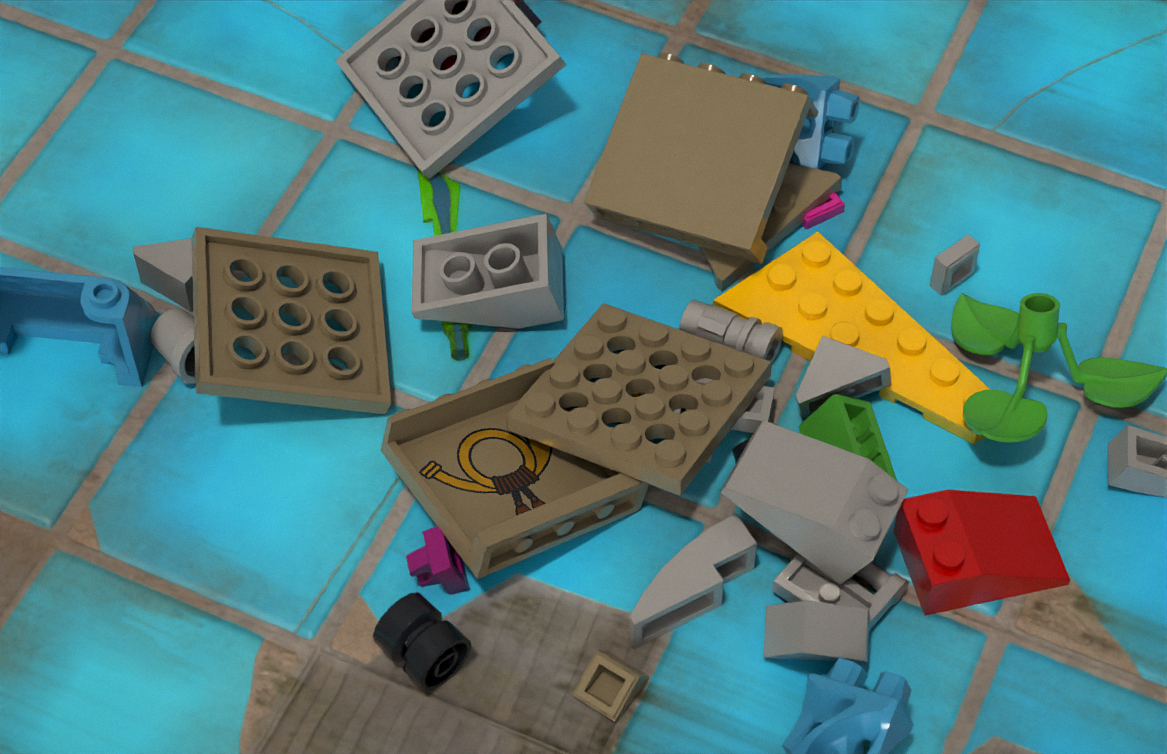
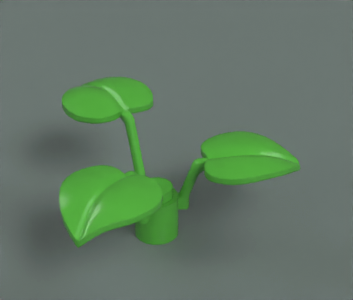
M962 293L953 310L951 322L953 339L964 350L980 355H994L1002 351L1005 346L1009 349H1015L1018 344H1022L1024 347L1014 395L1001 390H984L971 395L963 406V418L967 426L976 434L984 435L991 440L1007 443L1021 442L1033 438L1044 429L1048 414L1046 406L1040 401L1026 399L1023 396L1025 394L1032 353L1049 350L1057 338L1073 380L1076 383L1084 384L1083 392L1088 399L1105 406L1124 408L1135 406L1145 401L1165 380L1167 368L1106 357L1090 358L1082 361L1078 366L1066 335L1067 324L1063 322L1058 323L1060 303L1055 297L1048 294L1033 293L1024 296L1020 301L1019 313L1007 308L979 302Z

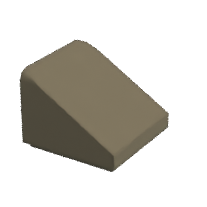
M596 650L572 696L614 722H617L643 688L649 676L609 651Z

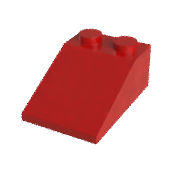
M947 489L904 498L897 511L893 532L924 616L1069 585L1070 577L1036 496Z

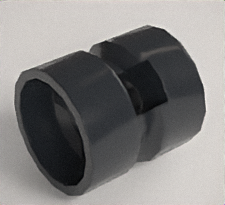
M419 592L410 593L390 606L380 618L373 633L374 642L395 662L406 661L403 671L425 691L434 690L452 678L462 667L471 650V641L450 621H442V613Z

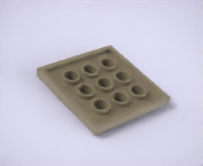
M195 227L191 244L197 394L377 414L387 413L391 405L378 252ZM231 271L245 272L253 281H240L231 274ZM278 277L291 278L298 287H286L279 282ZM323 283H334L344 293H332L325 288ZM236 308L245 309L254 319H240L232 310ZM279 315H292L301 325H288L281 320ZM326 321H338L347 331H335L327 325ZM234 348H247L256 356V359L247 360L241 358L236 354ZM293 353L303 362V365L290 364L284 360L281 354ZM328 359H340L350 370H338L330 364Z
M603 303L554 359V366L541 374L506 415L507 430L681 496L770 378L771 361ZM616 350H624L619 354L613 353ZM657 365H667L662 369L655 368ZM592 378H602L597 380L596 382L588 381ZM703 378L712 379V381L704 385L695 382ZM635 393H646L638 398L631 396ZM572 406H577V407H579V408L573 409V410L570 411V412L564 410L565 408L572 407ZM681 408L690 409L682 414L674 412V410ZM612 422L623 423L614 428L607 426V424ZM655 438L668 439L658 444L650 442V440Z

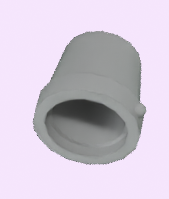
M180 308L170 309L164 312L152 326L150 342L171 365L174 373L182 379L184 384L196 383L194 316Z

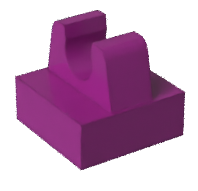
M438 526L423 531L425 546L406 556L410 576L417 575L420 587L441 584L450 595L469 589L463 560L444 536L443 531Z

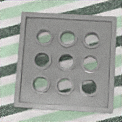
M406 0L335 60L420 171L429 180L566 66V63L512 0H469L466 9L456 15L451 14L452 9L462 0ZM491 27V32L486 39L474 42V37L480 29ZM435 28L431 39L424 43H418L420 35L425 30ZM514 54V60L507 68L496 69L498 61L503 56ZM457 55L456 63L451 68L440 70L442 62L447 57ZM401 56V62L395 69L385 71L386 64L390 59ZM476 82L480 83V88L474 96L463 98V92L467 86ZM423 83L421 93L415 98L407 99L409 89L416 84ZM446 111L445 118L439 125L429 127V121L435 113Z

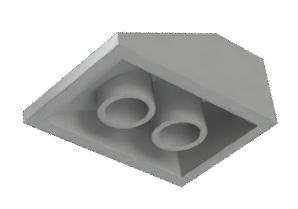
M547 213L413 240L412 314L414 318L517 329L564 320L562 247Z
M763 420L757 426L720 493L841 585L874 560L908 489L868 458Z

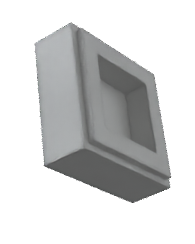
M968 234L936 256L929 286L939 295L946 294L974 274L980 243Z

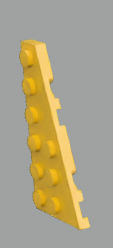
M818 231L713 300V305L737 313L742 318L756 317L761 319L762 324L769 322L782 327V341L791 346L792 352L811 361L822 336L887 359L891 372V385L880 389L878 396L892 403L899 400L921 411L923 419L974 445L985 437L984 435L976 434L967 426L963 418V406L966 400L974 393L991 389Z

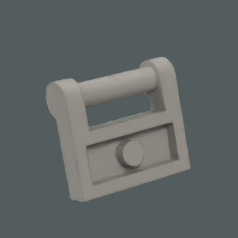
M798 553L773 580L772 591L788 602L809 600L870 610V631L885 612L901 599L908 588L909 582L897 573L889 575L870 562L854 575L877 590L873 595L850 578L839 585Z

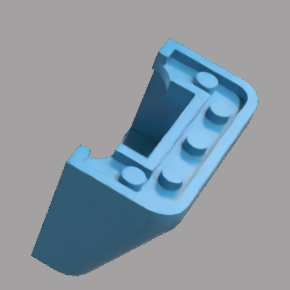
M0 267V353H10L15 335L100 343L98 350L100 361L104 364L112 363L115 365L118 384L142 387L154 347L150 342V332L157 320V315L152 304L120 280L113 278Z

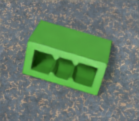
M834 393L798 426L801 434L868 458L897 480L870 402Z

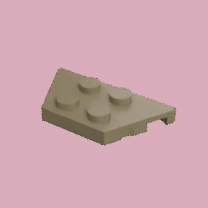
M789 163L761 237L768 246L766 254L804 221V217L808 212L823 205L829 199V195L833 192H838L842 188V177L839 174ZM699 246L704 260H708L714 273L715 284L722 292L756 263Z

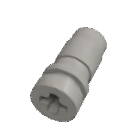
M695 299L691 300L685 308L679 330L771 361V366L776 359L783 338L782 327L769 322L762 324L761 319L756 317L745 319L737 313L713 304L708 305Z

